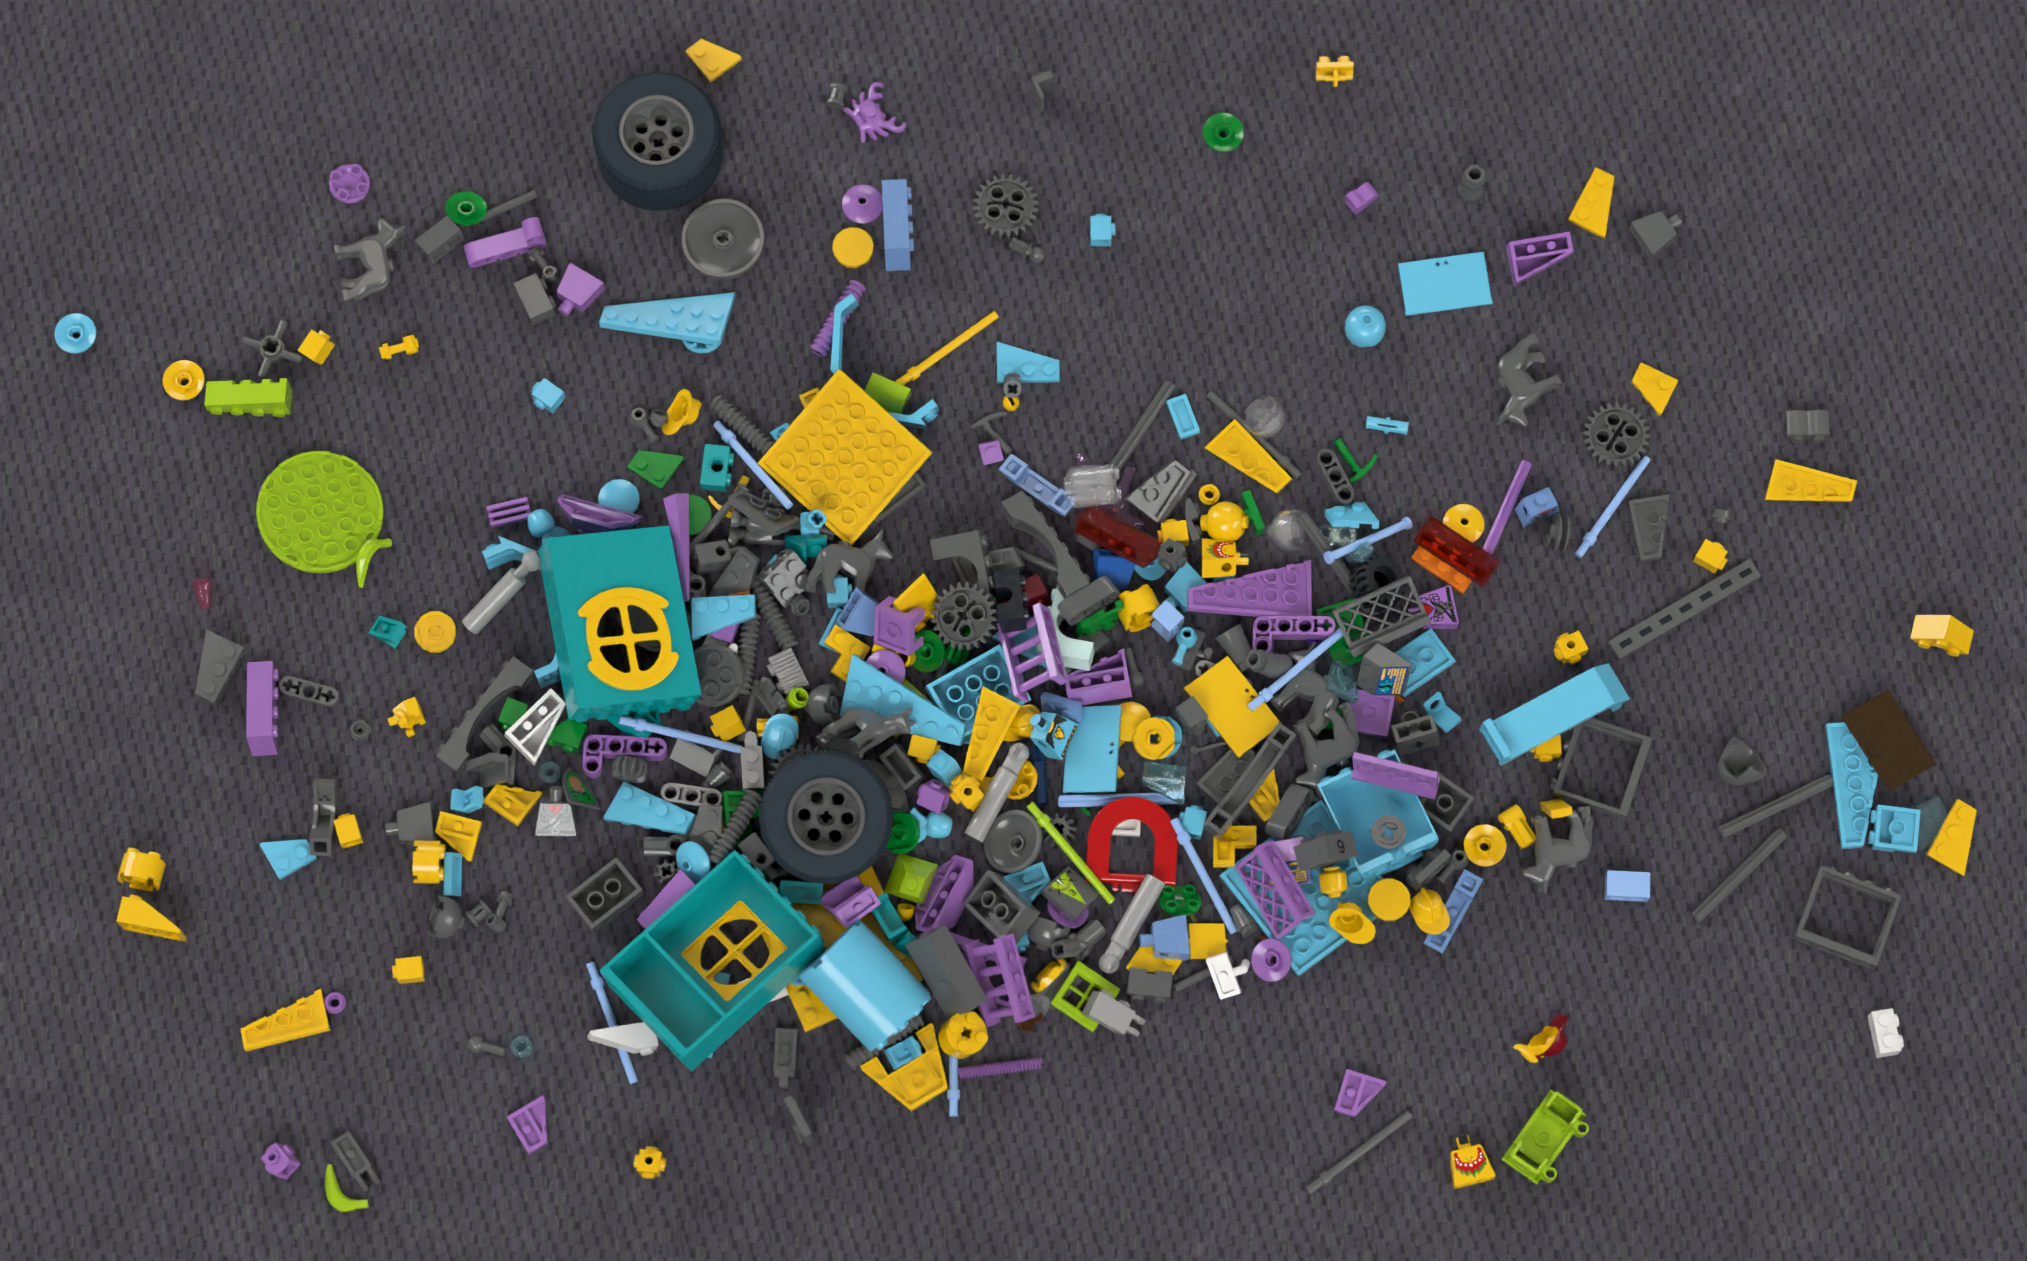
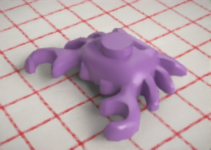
M881 82L871 84L866 100H864L865 93L861 92L859 105L855 99H852L854 111L847 107L843 108V111L850 115L857 123L862 143L866 141V133L873 140H877L874 132L885 137L889 135L888 132L882 130L883 128L896 133H900L906 128V122H902L900 127L894 125L896 117L891 118L889 121H884L885 114L880 110V105L874 103V100L883 97V94L875 92V88L884 87Z

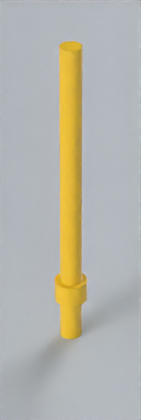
M995 311L990 313L919 365L909 368L907 373L895 382L905 385L910 380L914 381L920 377V373L998 319L997 313Z

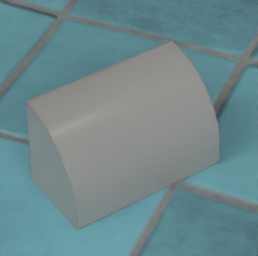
M677 738L670 758L707 777L719 759L722 749Z

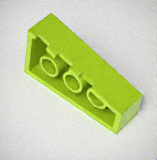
M281 378L280 383L271 382V379H262L261 383L243 380L240 381V384H236L234 381L206 382L205 407L207 411L214 415L231 412L232 415L241 416L243 413H252L253 416L272 414L275 417H284L285 414L291 415L292 389L287 378Z

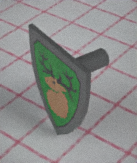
M568 767L562 777V787L568 803L600 810L592 790L574 770Z

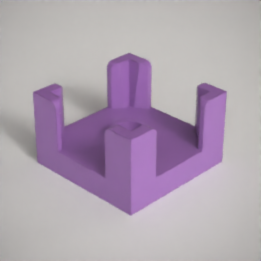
M889 596L875 607L874 643L910 656L923 646L922 636L915 640V626L924 619L925 609L914 607L908 613H904L891 608L896 598Z

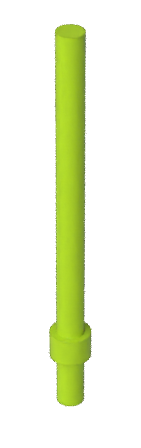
M1031 802L1027 808L1037 819L1036 822L1041 828H1045L1110 905L1115 898L1051 824V819L1046 813L1043 814L1035 803Z

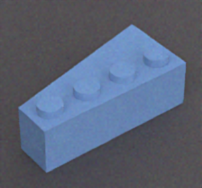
M906 179L882 180L886 271L911 270L910 251H914L913 239H909V234H913V221L908 222V217H912V204L907 202V200H911V187H907Z

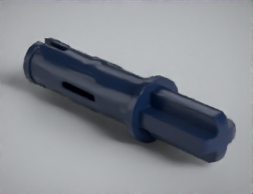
M1033 742L1030 744L1031 764L1035 767L1038 774L1037 784L1034 788L1035 805H1048L1045 776L1046 761H1044L1041 750Z

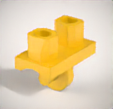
M1327 56L1319 57V61L1316 63V81H1333V87H1338V81L1353 80L1354 64L1350 62L1348 56H1340L1338 62H1330V58Z

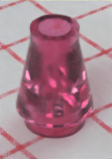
M199 578L193 580L191 587L199 604V609L212 608V582H210V579Z

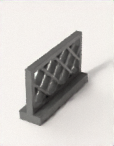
M1410 575L1332 610L1353 657L1368 652L1377 643L1381 645L1386 644L1431 623ZM1409 583L1411 589L1408 596L1397 593L1401 585ZM1385 592L1392 595L1388 605L1378 602L1380 595ZM1396 596L1406 600L1402 610L1392 607ZM1365 601L1373 603L1369 614L1359 611L1361 603ZM1409 601L1417 603L1420 610L1414 613L1406 612ZM1376 605L1387 608L1383 618L1372 615ZM1345 610L1353 612L1350 622L1341 620L1339 613ZM1390 610L1400 613L1397 621L1390 622L1386 620ZM1357 614L1367 617L1363 627L1353 624ZM1370 619L1381 622L1377 630L1367 629ZM1351 627L1361 630L1359 638L1350 641L1348 634Z

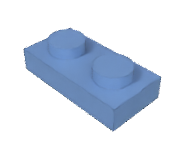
M1047 692L1040 696L1041 712L1055 713L1077 724L1083 720L1081 702Z

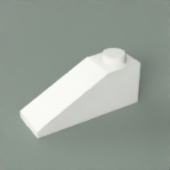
M644 1022L592 1030L587 1035L590 1041L634 1054L649 1055L658 1047L657 1036Z

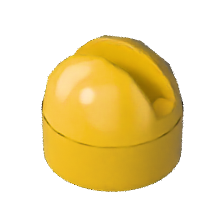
M1005 396L1003 398V407L1008 411L1016 410L1019 407V398H1012L1015 404L1012 406L1008 399L1009 397Z
M899 904L897 914L901 920L909 921L914 915L915 907L910 904Z

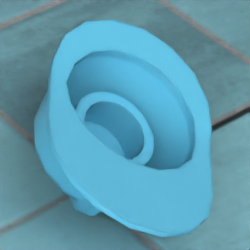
M776 714L767 721L761 739L762 750L767 757L777 759L776 756L778 755L783 758V750L790 753V747H795L798 736V724L792 716Z

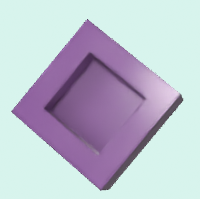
M999 439L978 444L983 465L1004 460Z

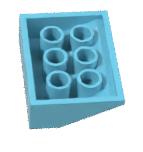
M1000 644L925 687L936 707L966 724L964 737L972 733L982 686L1020 706L1025 703L1012 694V683L1004 651Z

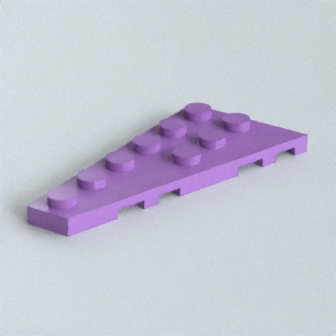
M1311 560L1295 565H1286V567L1278 569L1273 568L1243 575V577L1236 579L1230 578L1219 583H1209L1189 588L1187 590V611L1253 617L1312 616Z

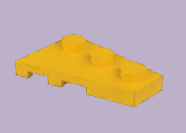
M1596 167L1568 221L1605 239L1614 176Z
M1956 799L1926 855L1964 876L1977 810Z

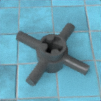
M280 320L274 336H266L262 341L244 336L242 344L260 350L261 356L264 359L257 375L260 379L266 378L271 363L278 362L282 358L299 364L302 363L303 356L285 350V346L281 341L288 325L283 320ZM274 346H277L274 353L267 351L268 348L273 349Z

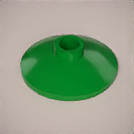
M1218 113L1211 116L1203 127V138L1206 144L1218 152L1234 150L1240 145L1244 136L1242 123L1237 117L1229 113ZM1225 132L1227 136L1222 138L1219 134Z
M458 192L449 197L446 202L445 211L453 222L468 226L477 224L484 219L487 206L483 198L475 193Z
M929 630L920 631L915 635V640L922 636L923 646L915 651L916 660L913 666L920 672H933L941 666L944 660L945 646L942 639L937 637V633Z

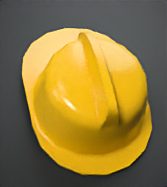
M687 389L678 392L667 410L668 423L662 426V431L666 435H673L682 425L692 424L698 417L702 403L692 398L690 391Z
M1031 704L1020 706L1003 741L1011 742L1030 738L1034 729L1030 720L1035 714L1040 715V710Z
M1422 887L1420 892L1410 900V911L1416 924L1423 932L1432 935L1440 934L1449 926V913L1441 896L1436 891Z
M1340 901L1336 910L1329 917L1330 926L1352 943L1365 944L1370 942L1375 936L1374 924L1355 903H1343Z

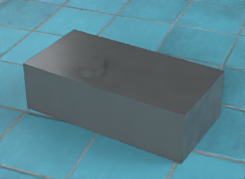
M946 925L923 932L905 944L947 1019L957 1013L961 1015L970 1012L987 1000L985 993Z

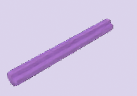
M1526 460L1521 461L1483 546L1482 551L1487 554H1493L1532 466Z

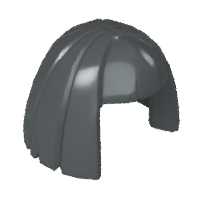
M1733 737L1728 742L1717 766L1720 778L1734 786L1754 783L1764 778L1768 773L1765 764H1763L1760 756L1755 753V750L1737 737Z

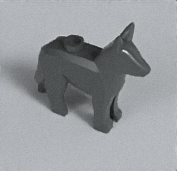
M380 218L378 220L379 232L377 234L365 237L347 246L334 245L337 260L360 258L367 270L355 279L341 278L345 302L361 300L386 288L391 281L390 271H394L393 261L388 259L387 251L399 238L408 233V231H404L406 226L396 228L383 218Z
M1534 333L1522 339L1499 360L1497 368L1499 378L1496 380L1502 390L1505 389L1510 398L1503 413L1498 418L1497 425L1507 420L1526 427L1528 420L1524 410L1533 405L1547 391L1561 388L1562 382L1557 374L1545 380L1535 382L1525 372L1533 363L1538 362L1542 364L1546 362L1542 352L1528 353L1529 347L1539 343Z
M880 530L861 549L850 547L851 544L844 541H839L838 544H829L821 549L816 557L814 567L808 574L804 591L816 593V584L822 580L824 592L835 594L836 588L833 586V580L838 571L854 579L853 591L857 587L865 592L866 582L874 570L876 560H891L893 558V553L882 540L884 530Z
M1314 641L1308 650L1290 651L1288 656L1293 663L1297 664L1316 648V642ZM1315 659L1287 682L1280 694L1273 696L1270 700L1273 707L1279 712H1282L1296 697L1312 701L1313 703L1308 715L1304 719L1298 720L1296 724L1306 722L1307 727L1317 736L1322 729L1326 728L1330 720L1325 717L1324 713L1331 709L1336 710L1339 704V695L1333 686L1334 681L1327 675L1322 677L1316 672Z
M1349 701L1337 706L1342 713V718L1334 709L1324 713L1325 717L1329 718L1333 723L1334 740L1316 741L1306 722L1293 725L1294 730L1298 731L1301 736L1303 757L1307 765L1306 773L1298 776L1295 783L1314 789L1316 795L1322 798V794L1317 784L1326 777L1327 768L1334 764H1337V767L1348 763V758L1354 752H1357L1360 744L1355 714L1351 709Z
M913 707L907 708L901 713L885 717L878 715L874 710L851 709L840 719L826 725L823 733L816 737L817 743L826 746L833 739L856 735L849 742L856 747V751L852 755L861 759L864 752L882 743L891 735L910 733V727L916 723L915 720L908 718Z
M1590 806L1577 807V811L1572 810L1573 814L1567 816L1571 823L1567 840L1552 838L1547 816L1531 817V822L1534 823L1536 828V861L1533 867L1524 869L1522 875L1537 884L1538 893H1541V891H1543L1544 895L1547 893L1548 882L1557 866L1565 865V868L1575 867L1577 862L1588 857L1592 847L1593 828Z

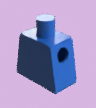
M1094 549V580L1102 576H1108L1117 589H1127L1137 562L1133 551Z

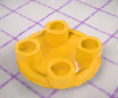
M1125 702L1120 704L1122 706L1120 740L1132 742L1131 737L1136 726L1142 720L1151 718L1148 710L1140 703Z
M1026 760L1021 767L1008 798L1012 800L1023 799L1034 790L1038 774L1030 761Z

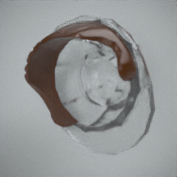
M1039 993L1030 995L1035 1017L1015 1023L1014 1016L1012 1015L1013 1023L1017 1024L1024 1031H1032L1034 1025L1038 1021L1043 1020V1016L1050 1008V1000L1046 995Z

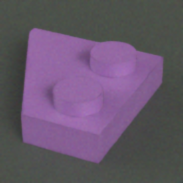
M1346 1069L1334 1111L1355 1118L1386 1085V1081Z
M543 1095L507 1116L529 1155L548 1144L546 1106Z

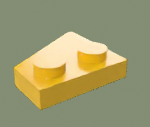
M700 39L685 50L688 57L710 83L742 60L740 55L703 39Z
M1274 769L1249 802L1264 823L1269 820L1280 802Z
M440 811L435 832L449 843L451 847L462 853V856L467 861L472 862L483 822Z
M1139 947L1126 969L1129 971L1130 968L1147 969V973L1152 974L1156 970L1173 972L1174 975L1183 960L1155 958L1152 947Z

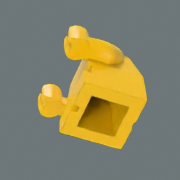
M415 697L401 702L393 709L395 716L387 718L390 726L399 724L400 728H406L405 732L408 738L415 735L413 729L415 724L420 723V725L426 723L421 707Z

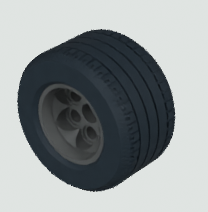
M656 71L630 77L626 81L624 80L622 83H619L606 95L607 97L601 102L596 112L592 137L600 173L608 187L619 198L638 208L650 209L651 211H669L694 202L712 186L722 166L724 144L718 111L713 101L701 87L678 74ZM659 121L666 122V124L663 126L656 125V123ZM639 129H647V132L644 134L638 133ZM676 132L683 133V135L678 138L673 136V134ZM661 143H663V146H662V147H661V146L656 147V145H655V144L660 145ZM637 148L645 149L642 153L635 152ZM674 151L679 152L673 157L670 155Z
M816 750L793 758L773 775L761 799L759 823L764 843L772 857L781 867L800 879L814 883L830 884L854 878L865 872L878 860L890 839L893 826V807L883 780L866 762L842 751ZM819 791L822 793L823 800L821 803L815 804L811 801L810 797L813 792ZM840 793L844 796V803L842 805H835L832 802L834 794ZM807 809L810 811L811 817L808 821H801L799 819L798 813L800 810ZM824 811H828V814L832 815V819H829L827 823H823V819H820V814H824ZM846 812L851 813L854 818L850 825H845L841 821V816ZM812 828L820 832V837L816 841L810 840L807 836L808 831ZM832 830H838L841 833L839 842L834 843L830 841L829 833Z

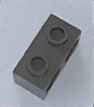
M1194 696L1176 707L1174 718L1189 738L1193 735L1197 737L1206 730L1208 715Z

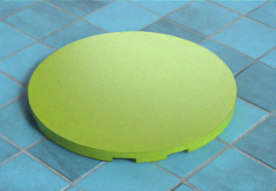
M310 451L285 460L268 475L258 496L256 508L257 524L265 544L282 562L305 572L330 573L355 564L359 548L367 540L378 538L383 521V502L374 479L357 462L344 455L341 456L328 451Z

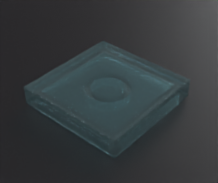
M1940 797L1909 808L1921 810L1917 852L1931 846L1948 815Z

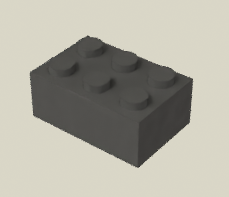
M616 857L565 897L590 931L595 934L643 897L644 892Z
M990 870L985 873L963 902L997 938L1013 933L1016 944L1040 914L1003 876Z

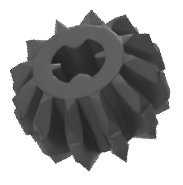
M620 755L615 757L612 765V775L619 780L642 783L647 777V762L640 758Z
M1055 813L1054 820L1051 816H1048L1055 828H1062L1061 835L1070 845L1069 840H1075V835L1072 833L1077 831V828L1072 826L1074 823L1073 819L1066 822L1067 815L1064 814L1062 819H1060L1058 813ZM1044 828V830H1041L1042 836H1046L1043 842L1048 843L1051 841L1050 848H1054L1056 842Z

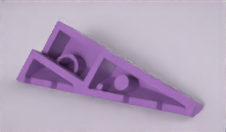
M689 493L673 494L663 498L673 537L672 543L683 600L687 602L689 601Z

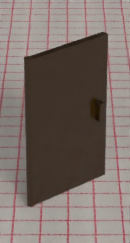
M1888 689L1841 717L1889 792L1937 765Z

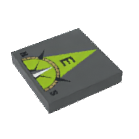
M1069 866L1041 892L1045 898L1072 921L1100 895L1095 888Z

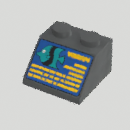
M1377 643L1363 656L1356 685L1373 696L1403 695L1406 691L1412 664Z

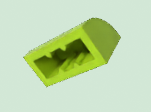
M872 373L865 392L885 410L897 414H902L911 396L910 388L876 373Z

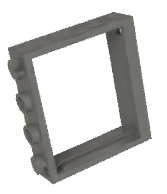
M1590 718L1569 729L1573 733L1571 739L1566 738L1563 747L1566 754L1564 758L1560 757L1556 768L1560 771L1558 778L1553 777L1550 789L1553 790L1552 796L1579 806H1590L1591 810L1625 821L1652 738ZM1581 727L1640 746L1619 809L1561 790Z
M1820 866L1815 875L1793 940L1874 970L1878 965L1902 896L1892 891L1891 888L1882 889L1877 887L1875 882L1869 880L1864 882L1856 879L1857 876L1854 874L1837 872L1835 867ZM1822 878L1890 903L1872 955L1804 930Z

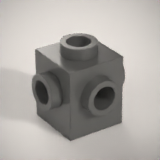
M1168 538L1157 549L1158 564L1163 569L1169 570L1174 574L1179 568L1184 567L1188 560L1186 547L1178 540L1173 541Z

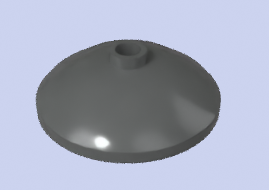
M1011 810L999 815L995 819L984 841L986 857L994 868L1004 873H1017L1029 867L1037 858L1042 845V831L1040 825L1036 822L1037 820L1032 815L1021 810Z

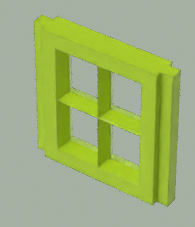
M1077 961L1050 1004L1089 1031L1094 1032L1098 1023L1082 1015L1083 1011L1080 1008L1084 1001L1089 1000L1090 997L1088 995L1094 986L1099 990L1111 993L1113 999L1116 998L1120 989ZM1077 975L1090 983L1085 994L1071 985ZM1069 988L1082 997L1076 1007L1063 999Z

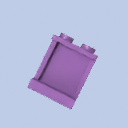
M857 876L839 882L820 896V900L829 914L846 929L881 904L869 885L864 886Z

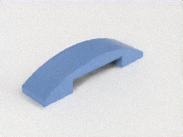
M1010 454L999 468V471L1012 483L1039 503L1066 517L1078 501V499L1062 488L1058 489L1029 469L1026 463L1013 454Z
M1464 869L1445 904L1450 917L1448 928L1440 934H1428L1423 944L1443 954L1483 881L1482 878Z

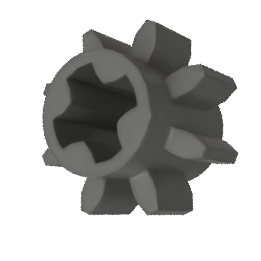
M776 484L780 488V490L788 497V494L785 491L786 488H782L781 485ZM766 487L762 493V500L766 502V506L774 509L784 507Z
M664 860V864L661 866L656 865L659 873H655L654 876L661 878L659 881L661 886L664 883L668 884L679 871V869H675L677 863L674 861L672 864H669L667 860ZM665 871H667V872H670V871H671L672 874L665 876L664 872H665Z

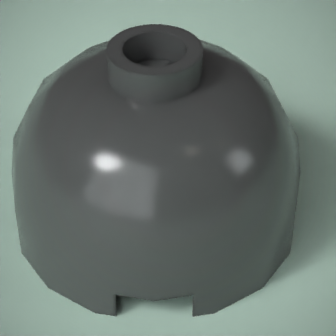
M824 684L817 686L809 694L805 711L816 724L826 726L842 717L840 716L841 707L838 708L837 697L841 696L838 687L835 684Z
M438 895L437 899H439V902L434 901L429 917L432 929H428L427 934L430 937L446 939L453 936L458 928L462 929L465 917L461 916V908L455 900Z
M1037 917L1027 930V934L1030 940L1036 943L1035 948L1047 952L1054 941L1067 939L1071 928L1063 927L1056 922Z

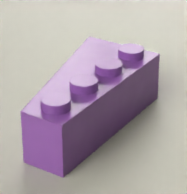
M273 661L247 662L246 738L252 756L278 755L277 737L279 736L277 718H279L278 706H276V700H279V690L276 687V681H279V670L275 669Z

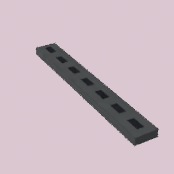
M1748 559L1608 641V644L1618 660H1621L1761 577V574L1751 559Z

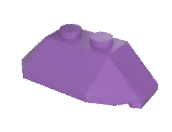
M564 494L560 495L557 500L571 525L578 528L579 532L589 534L590 531L600 533L627 530L640 522L643 517Z
M954 855L951 860L937 869L924 905L917 903L914 909L917 931L923 933L942 925H946L949 930L955 926L965 907L963 902L974 889L972 860Z

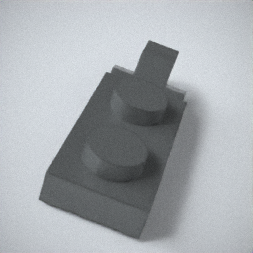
M776 1028L773 1070L775 1072L774 1077H779V1089H788L789 1078H794L798 1029Z

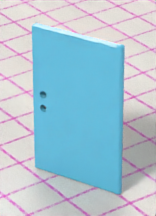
M1484 252L1398 263L1406 316L1493 303Z
M1121 705L1082 707L1083 720L1078 724L1065 753L1064 794L1116 792Z

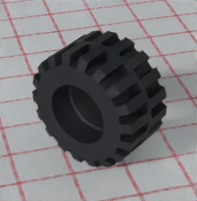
M1382 554L1369 557L1356 566L1349 577L1351 582L1349 588L1353 591L1351 593L1353 598L1356 597L1357 599L1380 589L1375 579L1382 588L1406 577L1405 573L1401 571L1402 567L1398 566L1394 559L1390 560V557L1386 555L1383 557ZM1407 583L1401 585L1397 593L1404 595ZM1385 592L1380 595L1378 602L1388 605L1392 595ZM1396 596L1392 605L1402 598ZM1365 601L1361 604L1367 610L1368 608L1371 609L1373 603ZM1376 605L1374 612H1382L1387 608Z

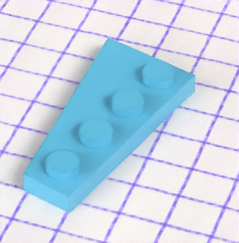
M623 782L603 819L609 822H621L625 825L632 824L642 828H654L664 832L687 836L696 820V816Z

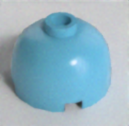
M1363 305L1356 307L1345 320L1346 336L1352 344L1358 347L1375 346L1382 340L1385 334L1386 322L1384 316L1378 309L1372 306Z

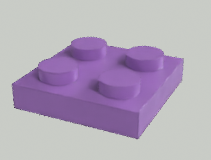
M1353 688L1350 706L1355 714L1357 732L1387 739L1395 696H1373L1367 691Z

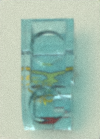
M1320 525L1318 528L1331 546L1344 547L1357 541V528L1332 527V525Z

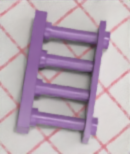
M1041 603L1032 606L1034 615L1030 620L1026 621L1027 629L1037 625L1039 631L1037 636L1015 646L1013 636L1025 630L1002 634L1000 624L997 623L999 630L998 638L1003 646L1012 683V694L1025 703L1029 701L1027 690L1049 679L1054 680L1060 685L1068 682L1051 611ZM1042 643L1043 651L1041 654L1020 664L1018 654ZM1046 661L1048 667L1046 672L1024 682L1022 672Z
M1013 933L993 939L994 945L981 947L979 939L962 945L966 962L987 997V1000L978 1006L981 1019L985 1023L986 1028L1000 1023V1017L1013 1015L1015 1023L1035 1017ZM997 953L1000 965L986 968L983 955ZM1002 974L1005 986L992 988L989 976ZM1008 994L1011 1007L997 1009L994 997Z

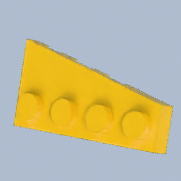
M1235 419L1204 447L1276 494L1292 481V478Z
M1776 459L1765 500L1851 502L1857 481Z
M983 686L963 769L964 773L980 781H983L1020 708L1019 704Z
M319 989L314 994L297 1000V1003L287 1008L283 1007L277 1010V1013L269 1017L265 1016L241 1028L245 1051L330 1031L322 990Z

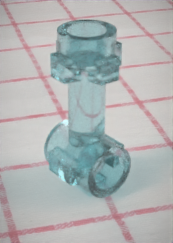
M1369 542L1361 543L1355 551L1346 554L1345 558L1348 562H1363L1373 555L1374 547Z

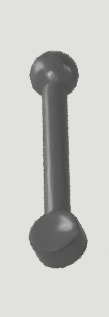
M1222 741L1198 748L1192 746L1190 753L1196 755L1199 751L1229 745Z

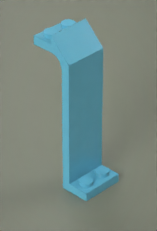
M1607 663L1583 672L1493 721L1491 718L1487 719L1482 723L1479 730L1483 733L1499 760L1500 766L1608 708H1611L1612 712L1618 710L1630 698L1611 666Z

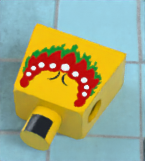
M1202 539V578L1236 575V565H1248L1249 553L1236 552L1235 542Z
M1468 1135L1457 1137L1456 1142L1459 1150L1450 1153L1453 1189L1493 1180L1495 1173L1481 1144L1471 1146Z

